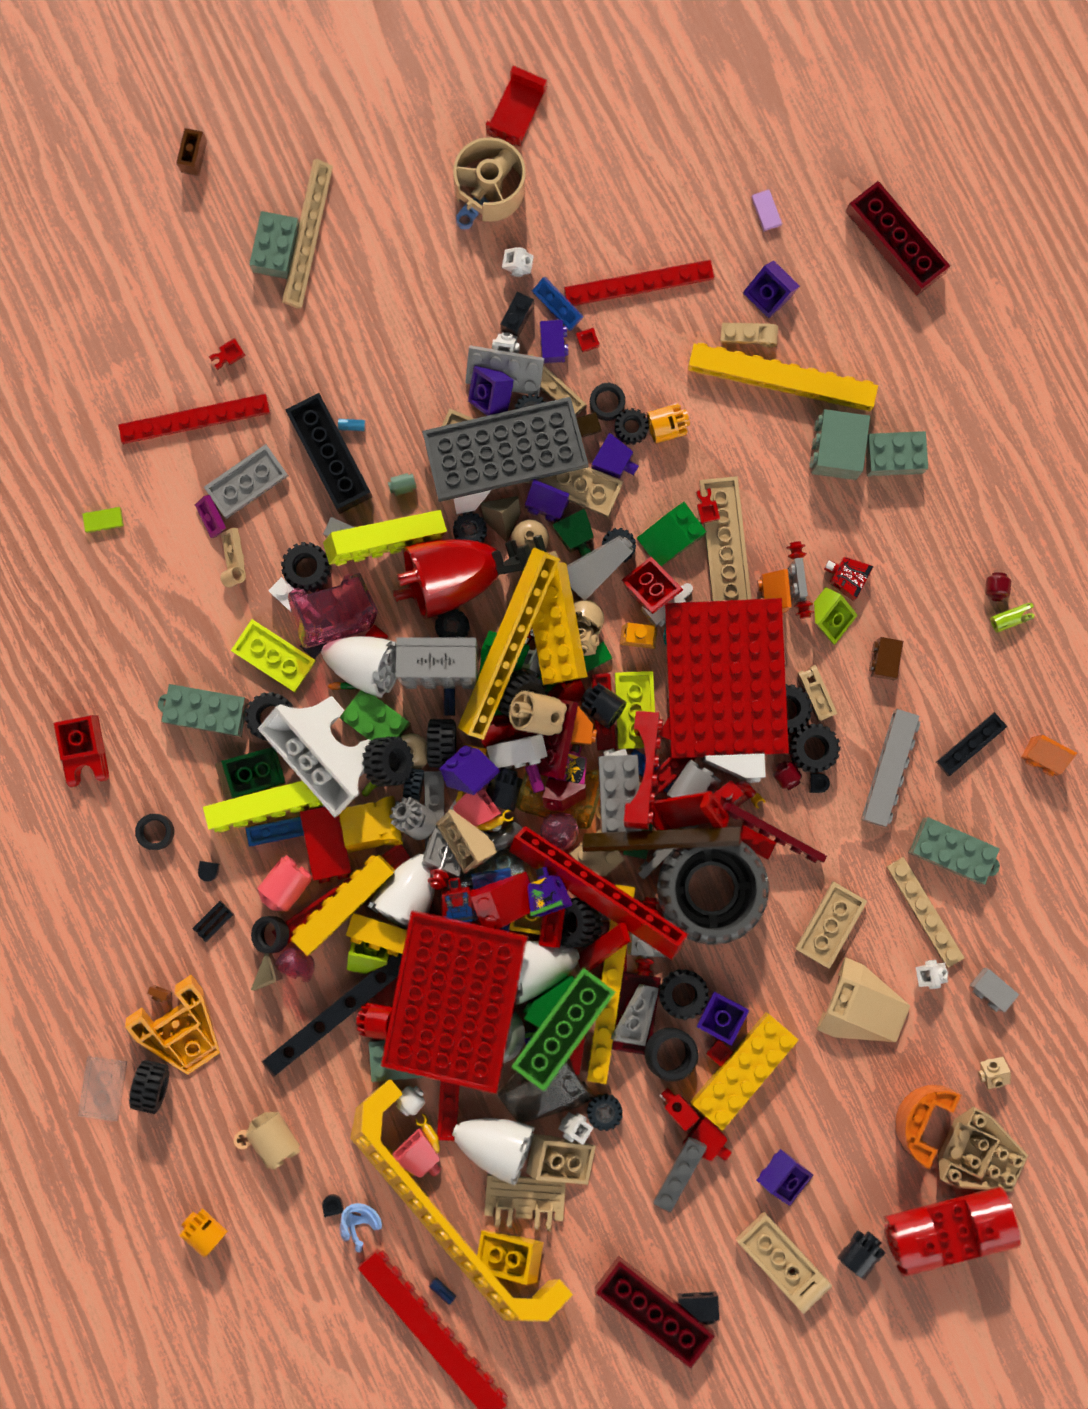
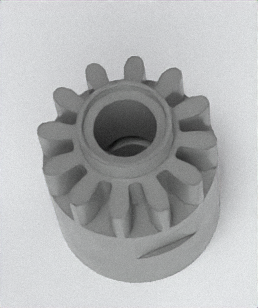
M403 797L401 803L396 801L395 808H391L393 814L389 816L393 819L391 824L415 840L427 838L435 829L436 816L434 812L411 797L408 799Z

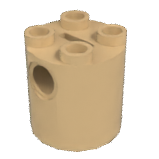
M521 691L512 700L509 718L512 726L517 730L551 736L562 731L564 714L567 707L556 697Z
M264 1112L251 1121L246 1137L267 1169L275 1170L284 1163V1158H292L300 1152V1144L294 1138L279 1112Z

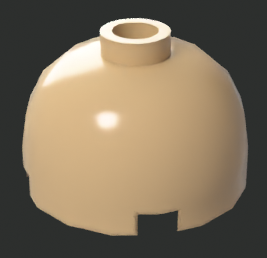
M528 519L521 521L515 526L511 540H516L518 548L529 545L532 552L533 547L536 548L533 537L542 535L545 548H547L549 535L542 523Z
M591 600L574 603L578 628L592 627L594 633L598 635L604 624V614L600 607Z
M408 733L402 735L400 738L407 742V746H410V752L413 754L412 762L414 764L412 768L420 770L427 763V741L419 734Z

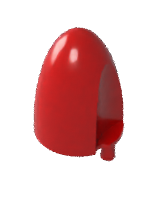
M461 539L429 541L404 547L403 559L406 572L397 574V579L400 581V586L409 585L402 589L393 590L395 602L412 597L418 606L421 616L425 620L451 611L483 593L498 578L496 563L492 556V552L496 549L482 542Z

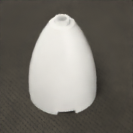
M357 636L328 642L322 648L321 654L327 665L350 685L379 698H382L385 692L389 693L397 680L396 642L383 638Z
M424 853L411 857L394 870L395 873L379 887L368 904L372 911L375 913L380 912L387 920L406 930L408 929L411 911L429 914L434 898L435 889L428 883V879L432 877L430 871L434 869L421 864Z
M527 941L515 1004L518 1005L534 999L560 983L577 965V960L580 959L578 950L573 947L562 946L561 944L560 948L541 946L539 941Z
M472 1119L461 1122L460 1125L456 1124L452 1136L455 1137V1142L459 1148L476 1165L498 1179L516 1185L521 1175L520 1169L523 1168L533 1141L534 1133L532 1132L535 1127L506 1119Z

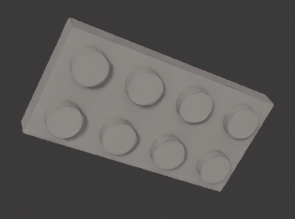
M470 345L465 383L471 384L474 366L503 372L514 380L512 392L537 394L539 396L545 358Z
M265 444L204 486V488L227 519L287 478L288 474Z
M638 755L599 756L601 833L641 831V829L625 828L624 826L625 804L630 803L639 790Z

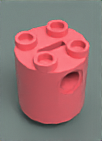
M287 855L284 858L281 857L257 888L262 903L273 911L288 912L312 881L311 878L313 876L302 866L297 868L295 861Z

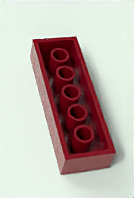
M879 181L875 182L849 203L845 211L916 296L946 274L951 265Z
M619 1255L595 1286V1293L690 1369L715 1337L713 1330L709 1326L699 1322L680 1303Z

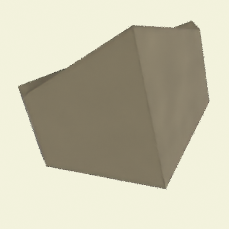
M518 496L482 502L481 508L484 521L508 542L521 514Z
M265 953L251 990L256 991L283 979L272 953Z

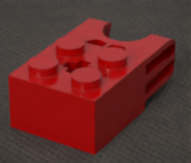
M90 715L54 722L60 761L63 763L67 785L72 788L77 787L81 783V770L85 765L93 770L94 776L98 781H107L109 779V769L99 716Z

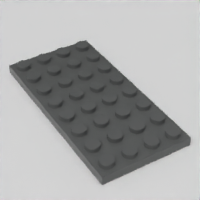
M571 397L422 431L439 502L589 467Z

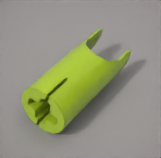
M1026 603L992 616L990 622L994 631L998 633L1035 617L1033 613L1023 616L1022 614L1026 610L1033 608L1034 605Z

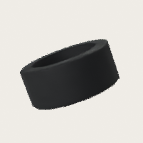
M602 383L592 391L589 402L592 413L596 412L598 419L611 421L616 419L619 413L623 412L626 401L625 394L619 386L613 383ZM604 391L613 392L618 398V407L608 413L601 411L596 403L600 393Z
M148 814L138 821L135 828V836L142 847L148 850H161L172 842L174 826L164 815ZM159 821L165 826L166 835L161 842L151 843L145 839L144 828L149 822Z
M264 916L254 923L251 931V940L258 951L262 953H277L288 944L289 928L287 923L278 916ZM269 923H272L276 929V940L272 946H269L264 938L265 928Z

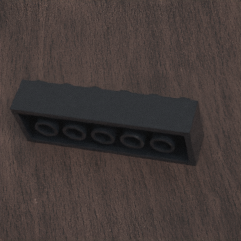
M320 393L285 409L338 513L341 514L372 498L373 496Z

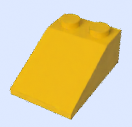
M481 1230L477 1256L494 1276L525 1285L537 1283L544 1242Z

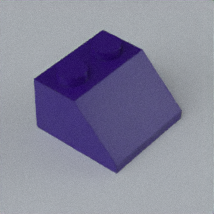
M773 260L764 265L743 291V294L768 318H771L800 286Z
M474 366L468 402L487 416L506 412L510 405L514 380L503 372Z
M534 479L525 508L528 509L527 512L536 516L541 514L545 516L546 520L555 523L563 517L569 503V493Z
M467 745L460 748L454 756L440 767L447 787L472 795L477 794L500 772L479 749Z
M714 992L696 1027L732 1046L749 1009Z
M780 1149L774 1154L767 1167L761 1171L756 1181L772 1195L790 1206L813 1177V1174Z

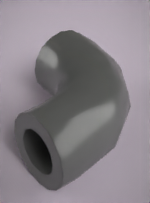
M509 822L500 831L492 833L482 832L494 843L496 851H502L511 847L514 837L520 832L522 827L516 822Z

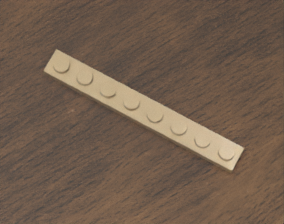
M319 159L313 160L282 303L297 309L302 308L333 168L332 165Z

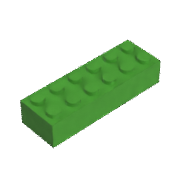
M583 968L511 1067L545 1091L616 992Z

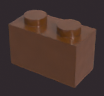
M184 128L176 162L181 173L199 176L207 144L203 131Z
M880 637L877 641H874L872 652L875 655L874 660H871L869 671H872L871 677L893 681L898 678L904 641Z

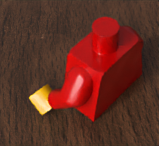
M730 780L714 793L722 807L725 802L739 807L749 798H751V802L758 809L757 803L759 801L766 803L764 798L759 793H756L752 786L744 780L736 783Z

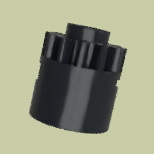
M600 683L595 685L594 688L590 686L581 698L583 702L581 710L607 729L617 721L627 704L625 700Z
M501 767L500 772L489 781L486 792L496 807L515 812L524 779L517 777L518 772Z
M857 1230L850 1239L851 1242L848 1246L844 1247L837 1258L857 1276L865 1280L874 1269L875 1264L880 1261L886 1252L880 1248L882 1242L872 1233L867 1231L866 1234H863Z

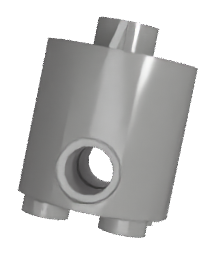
M689 760L666 796L673 798L709 791L714 793L721 780L708 769H702L697 763Z

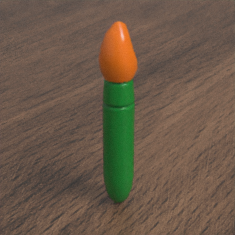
M333 682L328 685V688L333 690L357 689L347 682Z

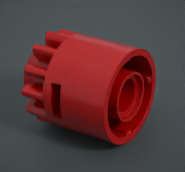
M371 1003L361 1006V1010L356 1017L357 1031H360L359 1035L386 1041L392 1007Z

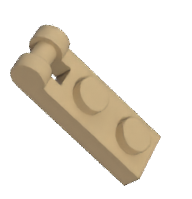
M814 665L805 672L803 670L798 672V678L808 694V699H811V706L818 722L836 715V709L817 667ZM813 677L815 682L809 683L808 678Z

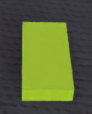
M121 507L82 513L86 533L124 527Z

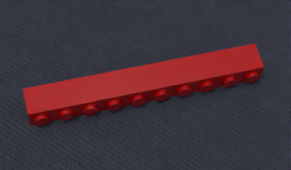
M526 826L514 837L509 852L536 870L546 867L549 876L560 877L569 892L615 923H626L627 930L670 960H673L680 951L688 935L686 932Z
M376 1248L359 1264L357 1269L477 1409H504L507 1406L508 1400L505 1391L501 1387L499 1389L493 1383V1377L488 1372H483L480 1368V1362L475 1357L471 1358L467 1353L468 1349L464 1343L458 1342L454 1338L455 1334L449 1326L445 1327L441 1323L440 1315L436 1311L432 1312L429 1309L427 1300L423 1296L419 1297L417 1295L414 1285L409 1280L405 1281L402 1277V1271L396 1265L393 1267L388 1261L390 1258L386 1252Z

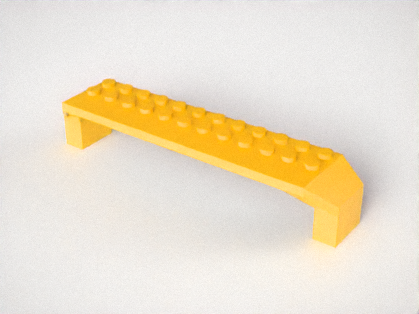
M391 1079L384 1082L356 1107L350 1139L504 1321H548L573 1295L560 1279L548 1280L531 1299L512 1298L381 1143L382 1113L403 1094Z

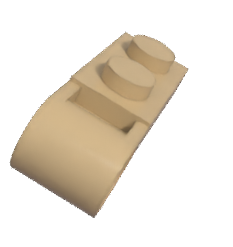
M722 323L721 343L760 344L763 347L777 346L778 326L775 324Z
M231 528L221 533L227 570L222 572L220 579L222 584L228 588L242 583L246 578L244 556L242 554L238 528Z

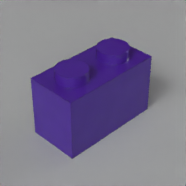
M563 320L540 321L542 358H545L544 363L565 362V356L569 355L568 344H564V337H567V326H563Z

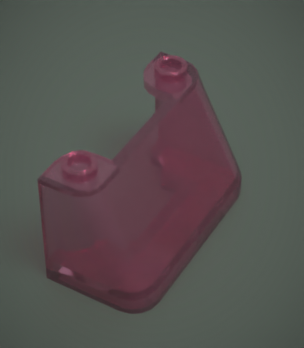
M351 573L344 576L341 585L311 594H307L305 590L297 588L288 594L289 605L303 648L314 647L367 631L374 625L378 613L361 573Z

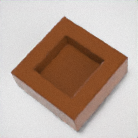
M153 985L149 987L147 994L152 995L151 999L163 1002V1000L170 999L172 991Z

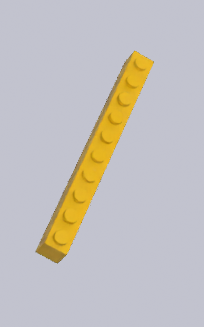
M701 342L693 344L687 369L692 372L868 412L874 407L878 385L869 380L857 381L851 376L840 377L833 372L822 373L818 372L819 370L816 368H800L798 364L791 363L787 365L783 364L780 360H765L759 355L748 356L741 351L730 352L726 348L708 347L707 344Z
M533 547L459 722L458 728L467 735L484 740L560 558Z
M615 885L634 898L635 887ZM610 919L609 931H610L612 928H614L616 925H618L617 923H615V922L612 921L611 919ZM627 944L604 960L601 981L616 993L595 1021L587 1081L607 1084L613 1043L611 1037L615 1030Z

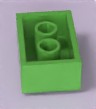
M362 690L359 691L340 716V719L368 740L381 737H401L411 724L376 696L365 693Z

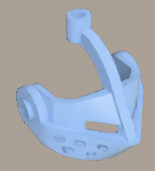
M360 1203L347 1206L342 1213L340 1223L342 1239L348 1241L351 1234L356 1252L363 1251V1242L359 1241L355 1225L365 1223L369 1224L373 1230H380L382 1228V1222L377 1212L370 1206ZM352 1212L360 1213L361 1216L354 1215Z

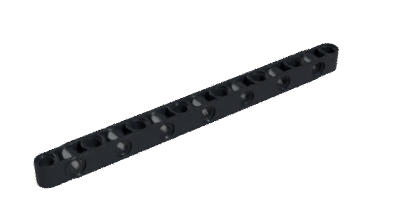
M399 953L398 957L391 956L387 961V965L370 973L265 1058L262 1063L273 1077L276 1076L397 978L403 954ZM378 972L386 974L387 979L385 982L377 980ZM348 997H353L356 1000L354 1007L347 1005L346 1000ZM317 1022L324 1023L325 1030L323 1032L316 1029ZM286 1047H292L294 1049L293 1056L290 1057L286 1055Z

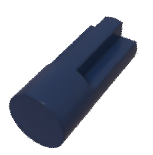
M444 689V716H455V689Z
M437 1277L429 1284L428 1287L448 1305L456 1299V1295Z

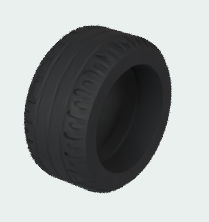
M672 1027L660 1029L649 1038L646 1044V1064L653 1074L663 1080L670 1082L683 1080L693 1072L697 1065V1045L689 1034L680 1029ZM677 1038L684 1044L685 1058L676 1069L664 1070L658 1064V1049L666 1040Z

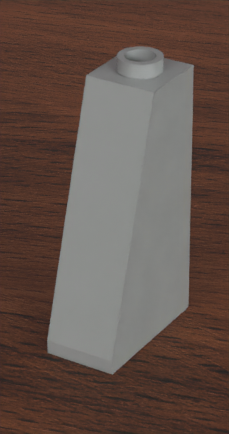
M618 536L567 565L571 588L583 600L586 601L633 552L631 547L633 544L626 537Z

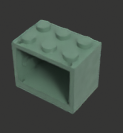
M824 409L823 413L818 415V419L815 420L814 431H817L812 440L811 449L814 450L813 457H810L809 468H812L811 474L857 480L864 468L870 416Z

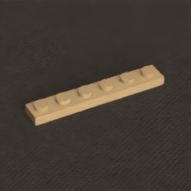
M902 857L886 867L941 960L945 963L946 968L964 959L963 954L905 858Z

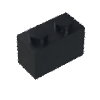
M517 291L500 324L501 332L511 333L512 336H517L518 339L534 308V299Z

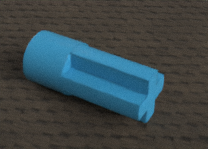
M338 419V430L365 431V420Z

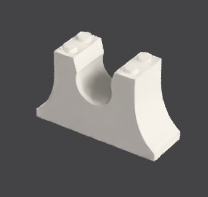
M332 696L308 708H291L280 704L275 707L259 726L258 730L334 817L338 816L359 794L358 779L364 774V765H362L364 758L362 755L365 753L364 748L366 745H369L368 742L371 740L361 741L357 746L348 747L342 745L333 737L330 727L340 717L344 709Z

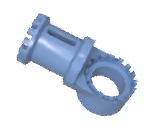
M476 197L472 198L480 205L488 202L486 197H482L481 200H478ZM466 203L457 214V226L462 230L471 228L473 221L479 215L478 211L472 207L470 210H467ZM462 216H467L470 221L467 224H462L459 219Z

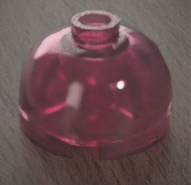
M564 812L548 814L543 819L540 828V836L562 851L571 848L575 844L580 832L576 819Z
M299 947L287 948L280 954L275 963V966H279V971L293 979L302 977V982H309L315 971L313 957L311 955L307 956Z

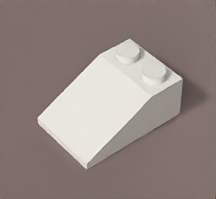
M765 754L714 755L702 758L703 763L741 780H746L748 783L761 782L762 778L766 777Z

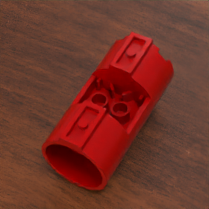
M1002 1187L884 1216V1220L888 1222V1224L884 1225L886 1239L892 1257L899 1263L896 1267L901 1277L1000 1253L1021 1246L1018 1222L1011 1202Z

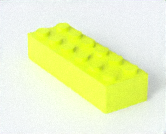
M437 510L331 532L323 542L329 565L341 566L350 560L359 562L365 560V557L368 556L378 558L387 552H390V554L399 553L406 546L440 540L447 530L442 512Z
M303 781L203 806L208 830L221 833L229 831L230 826L240 828L248 826L249 821L259 823L267 821L268 816L279 818L286 816L285 812L288 811L298 813L305 811L304 807L307 806L317 808L324 805Z

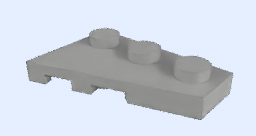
M643 984L638 985L611 1037L612 1040L645 1046L659 988Z

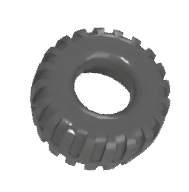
M743 841L740 842V846L674 848L661 866L657 882V895L661 910L667 921L686 932L688 939L701 944L720 945L743 937L760 921L768 903L769 881L760 858ZM708 865L724 869L732 878L734 885L733 896L730 902L722 909L713 912L704 911L697 907L689 894V881L698 869Z

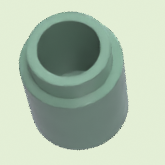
M413 473L391 477V482H388L390 492L395 493V496L412 492L413 489L417 488Z

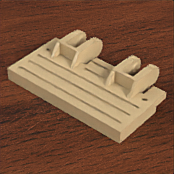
M487 1174L484 1215L493 1216V1207H496L495 1227H499L501 1224V1209L508 1210L506 1225L507 1228H512L513 1208L516 1209L515 1218L532 1219V1212L536 1210L534 1230H539L540 1212L548 1213L546 1228L547 1231H551L552 1211L555 1212V1221H563L566 1183L540 1181L532 1177L520 1176L516 1185H512L491 1174Z

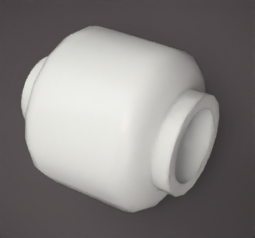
M407 1086L402 1091L403 1094L396 1100V1107L406 1116H409V1114L416 1115L425 1104L424 1092L417 1086L414 1088Z

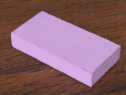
M770 190L751 196L763 231L782 225Z

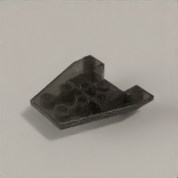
M567 1062L564 1063L545 1091L516 1071L497 1093V1096L515 1120L520 1123L579 1108L595 1097L584 1081H580Z

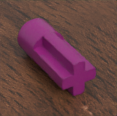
M537 765L525 767L533 792L537 793L545 790Z

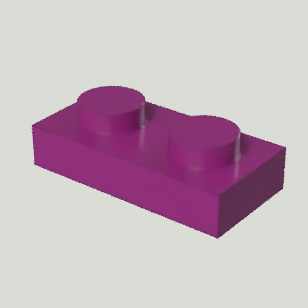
M206 495L195 504V507L210 538H214L222 533L226 527L211 496Z

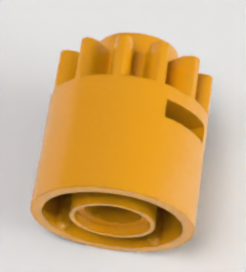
M679 403L646 413L649 420V430L655 444L687 435V426H690V420L686 409L681 410Z
M202 1208L198 1214L192 1212L181 1224L184 1230L179 1236L203 1258H206L226 1235L228 1230Z

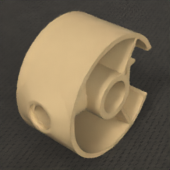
M487 137L470 142L459 152L453 171L454 192L457 202L459 203L462 200L467 203V210H470L472 207L481 213L483 221H499L512 215L520 206L525 192V164L518 150L504 140ZM482 158H493L481 161L478 164L477 169L466 168L470 163ZM513 167L518 173L521 183L511 196L503 200L501 195L502 180ZM460 186L476 187L471 195L478 200H481L484 196L487 200H494V202H484L480 205L460 190Z

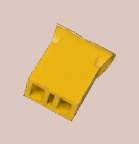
M394 796L385 797L376 803L372 802L346 807L339 814L344 844L348 853L384 844H403L401 831L391 824L393 819L389 817L393 814L391 808L396 806Z

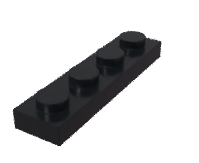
M993 712L940 757L936 763L947 776H951L1007 728V725Z

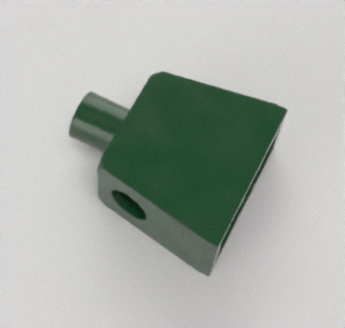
M585 509L552 524L553 531L569 552L578 549L581 557L592 552L588 544L594 541V536Z

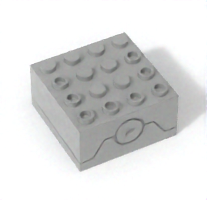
M396 638V678L406 689H417V686H423L425 689H436V686H443L444 689H455V686H462L463 689H474L479 677V647L476 638Z

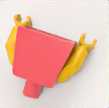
M484 788L475 795L458 790L456 804L453 806L454 811L480 831H489L500 826L503 821L509 822L513 820L514 817L508 820L505 818V813L510 810H505L502 816H498L501 812Z
M422 1114L425 1118L424 1123L420 1124L418 1119H415L416 1124L423 1127L422 1130L419 1128L394 1153L391 1148L387 1147L386 1149L409 1176L415 1175L421 1178L428 1172L431 1176L435 1177L441 1170L436 1164L440 1160L438 1155L440 1151L439 1140L431 1125L427 1124V1116Z

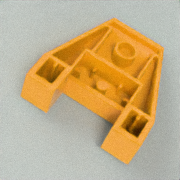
M192 974L175 985V995L182 1002L180 1005L154 1022L142 1007L128 1016L125 1022V1028L137 1043L187 1075L220 1053L203 989Z

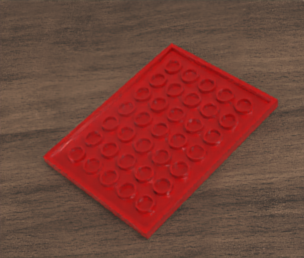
M782 598L666 603L665 619L671 758L742 754H789Z
M412 910L381 1067L496 1094L528 936Z

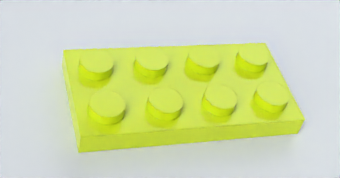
M251 619L231 649L233 653L293 692L297 691L316 662L315 659Z
M653 671L615 672V693L627 702L625 709L617 719L618 749L644 748L642 740L639 736H635L634 732L636 711L655 712Z

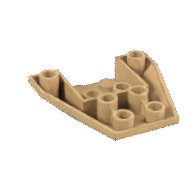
M845 957L838 973L840 976L827 1011H823L816 1030L835 1038L897 1042L910 1005L866 966Z
M972 1107L954 1119L938 1154L940 1180L957 1188L988 1190L1002 1187L1004 1191H1012L1028 1155L991 1115Z

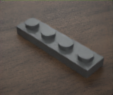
M690 1136L688 1137L654 1198L653 1204L671 1213L702 1158L707 1145Z

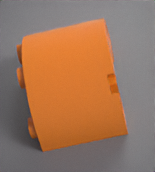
M926 1085L913 1090L901 1102L896 1114V1133L902 1147L909 1155L928 1169H930L937 1150L928 1146L927 1142L920 1140L934 1106L937 1105L954 1113L961 1098L960 1093L942 1085Z

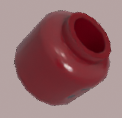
M992 573L991 576L987 577L985 594L992 601H1003L1004 598L1010 596L1011 579L1005 573Z
M782 761L775 766L777 770L774 771L773 776L780 788L791 790L801 783L802 775L794 762L786 763Z

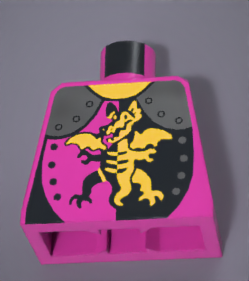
M571 744L564 780L548 778L584 784L587 758L580 756L582 747Z

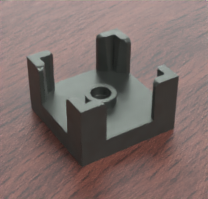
M542 535L534 536L533 540L536 548L547 552ZM516 540L505 543L509 559L505 562L500 551L495 550L492 552L498 575L523 571L531 554L529 545L518 548Z

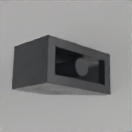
M716 1291L677 1293L678 1302L699 1322L714 1324L715 1321H720L719 1300Z

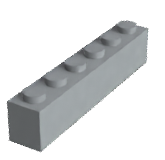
M899 709L893 711L861 820L882 827H886L887 824L891 823L893 818L891 810L893 805L897 804L899 797L896 793L898 787H901L904 781L902 773L908 767L910 760L907 756L909 750L912 751L915 744L913 736L920 727L919 715Z

